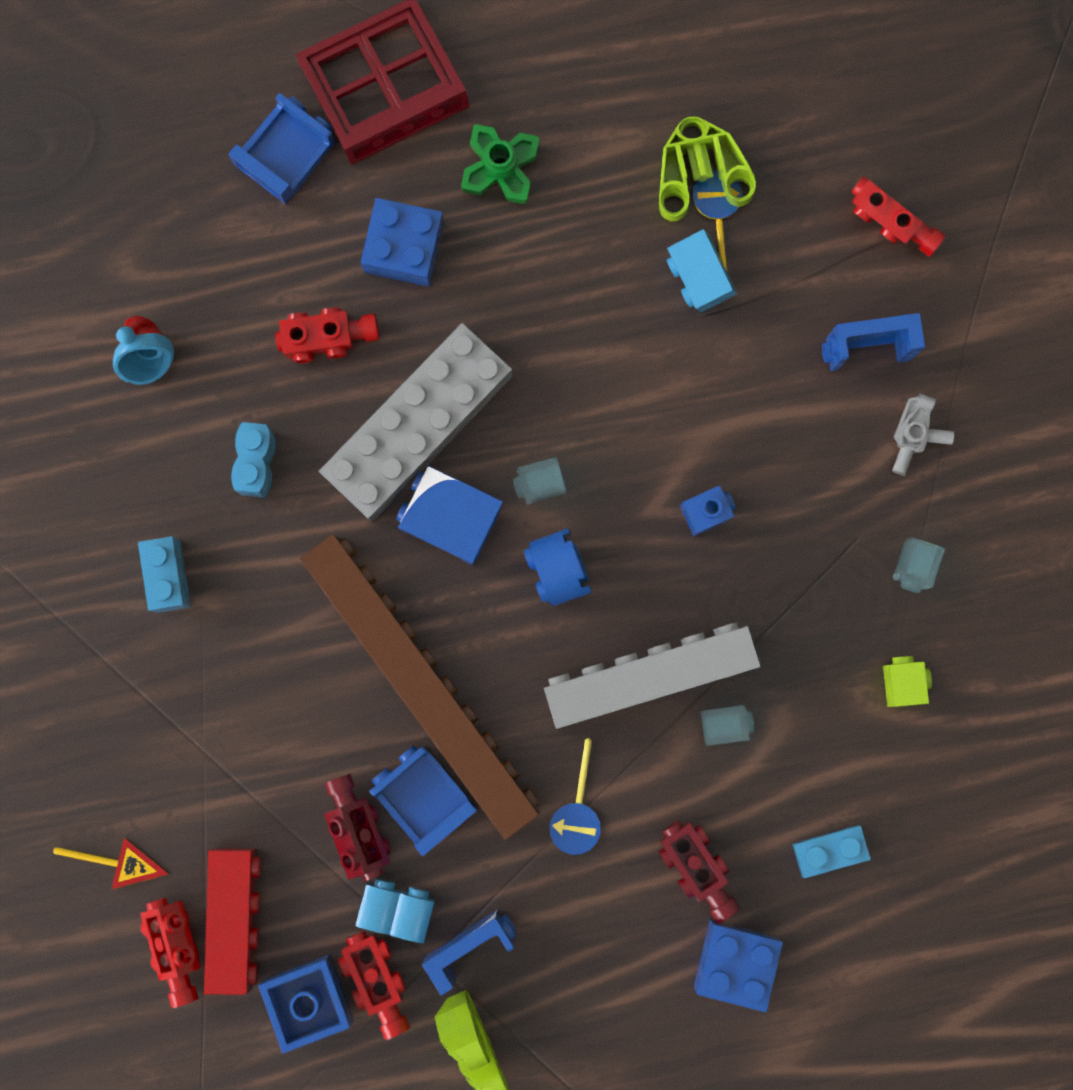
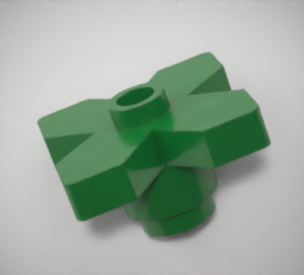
M475 124L473 126L470 147L481 161L464 169L461 183L462 192L481 196L498 183L507 201L526 204L531 181L519 168L536 160L539 137L519 133L511 141L507 142L500 140L493 127Z

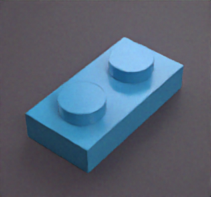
M860 825L792 843L802 878H808L871 860Z

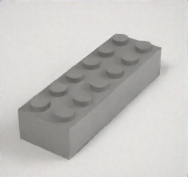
M461 323L319 472L373 523L416 478L417 474L420 471L422 472L512 378V369Z
M737 622L714 629L715 636L705 639L704 633H699L681 639L682 646L671 649L670 643L648 649L649 656L638 659L637 654L633 653L615 659L616 666L604 669L603 664L600 663L582 669L583 676L570 680L569 673L548 679L550 686L545 687L544 692L555 728L558 729L759 668L760 664L748 626L739 629Z

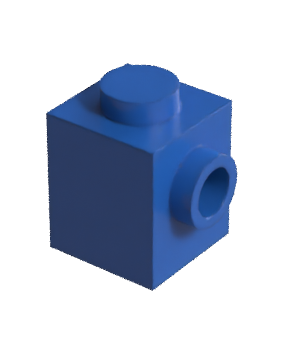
M719 485L682 502L680 509L693 537L730 521L734 517L732 511L736 510V506L728 491L723 492Z

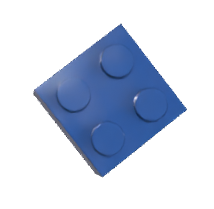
M375 198L361 259L364 273L430 287L444 228L443 213L432 209Z
M709 920L693 987L696 994L767 1012L783 942L777 936Z
M331 954L268 977L258 985L282 1054L346 1030L354 1022Z

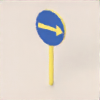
M591 738L585 739L576 803H568L560 807L553 814L549 824L550 837L554 845L562 852L570 855L583 854L591 850L598 842L601 834L600 821L597 814L589 806L582 804L592 744Z

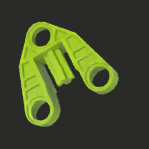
M693 116L683 119L663 148L659 211L666 220L679 221L687 215L689 210L687 173L683 155H688L693 181L704 182L706 179L713 177L707 151L712 149L718 177L721 180L726 200L731 205L742 207L749 204L753 199L756 188L754 175L731 134L702 118ZM694 126L701 131L702 135L698 138L690 139L684 137L682 133L685 128ZM735 182H744L749 187V193L744 197L738 198L731 193L730 187ZM671 196H676L683 201L684 206L678 212H670L664 206L665 201Z
M464 990L447 998L434 1019L440 1041L448 1054L458 1062L461 1073L466 1076V1080L475 1090H509L487 1032L468 991Z

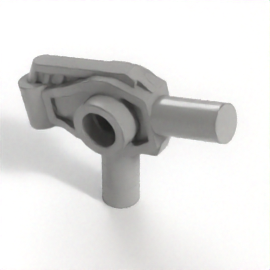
M921 393L917 397L908 398L894 434L897 447L900 448L892 470L894 473L905 476L913 453L923 452L927 442L953 444L954 431L929 429L930 414L936 399Z

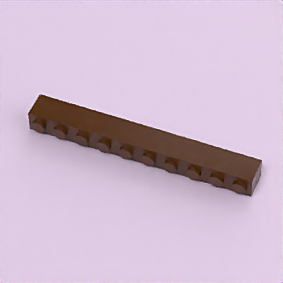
M332 534L299 559L504 840L508 839L539 815V812L536 810V807L540 805L539 801L529 788L523 791L517 784L515 779L520 775L507 759L502 763L494 751L499 748L487 731L481 734L474 723L478 721V718L466 703L461 707L453 695L458 691L449 678L445 675L440 679L433 669L437 662L426 647L420 651L413 642L417 635L408 622L404 620L399 623L392 613L397 607L385 592L381 595L377 593L372 586L377 580L365 564L360 568L352 558L357 553L347 539L344 537L339 541Z

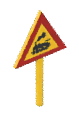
M125 838L119 860L58 847L53 849V853L57 855L117 867L111 890L169 875Z

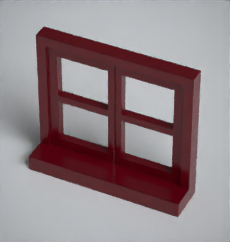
M405 0L295 54L343 147L350 165L470 107L466 89L417 0ZM409 22L422 48L383 67L370 41ZM359 47L372 73L332 91L320 65ZM428 57L441 83L402 102L388 75L422 58ZM377 81L391 107L351 127L338 100Z

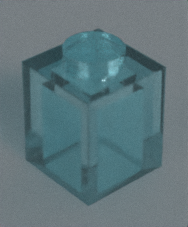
M557 457L517 468L518 477L512 479L517 498L524 497L526 505L566 494Z
M913 537L905 540L893 579L902 582L901 588L920 593L921 589L933 588L945 548Z
M745 705L700 711L704 741L707 746L750 740L749 733L754 732L752 712H746Z

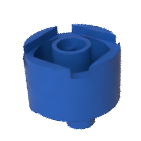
M569 528L529 542L530 548L524 550L529 568L534 569V571L537 570L541 580L535 583L541 601L550 602L553 607L592 593V587H584L583 584L584 581L589 580L577 544L567 540V537L572 536Z

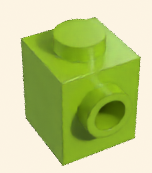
M913 656L892 658L893 665L883 666L887 707L929 704L928 689L932 688V677L929 668L925 669L924 662L914 663Z

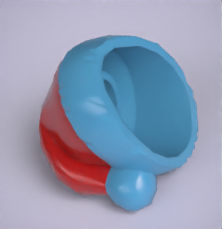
M132 316L125 321L124 327H121L116 333V339L119 343L114 352L112 365L114 372L121 380L136 385L149 384L161 378L168 371L174 359V346L151 319L143 316Z

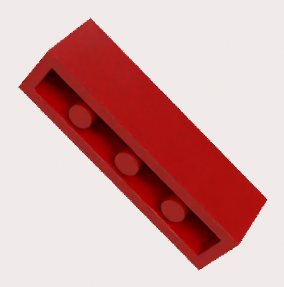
M213 848L208 850L204 994L247 995L252 990V985H257L259 967L258 963H253V949H258L260 932L259 928H254V914H259L261 896L260 892H255V878H260L262 861L261 857H256V848Z

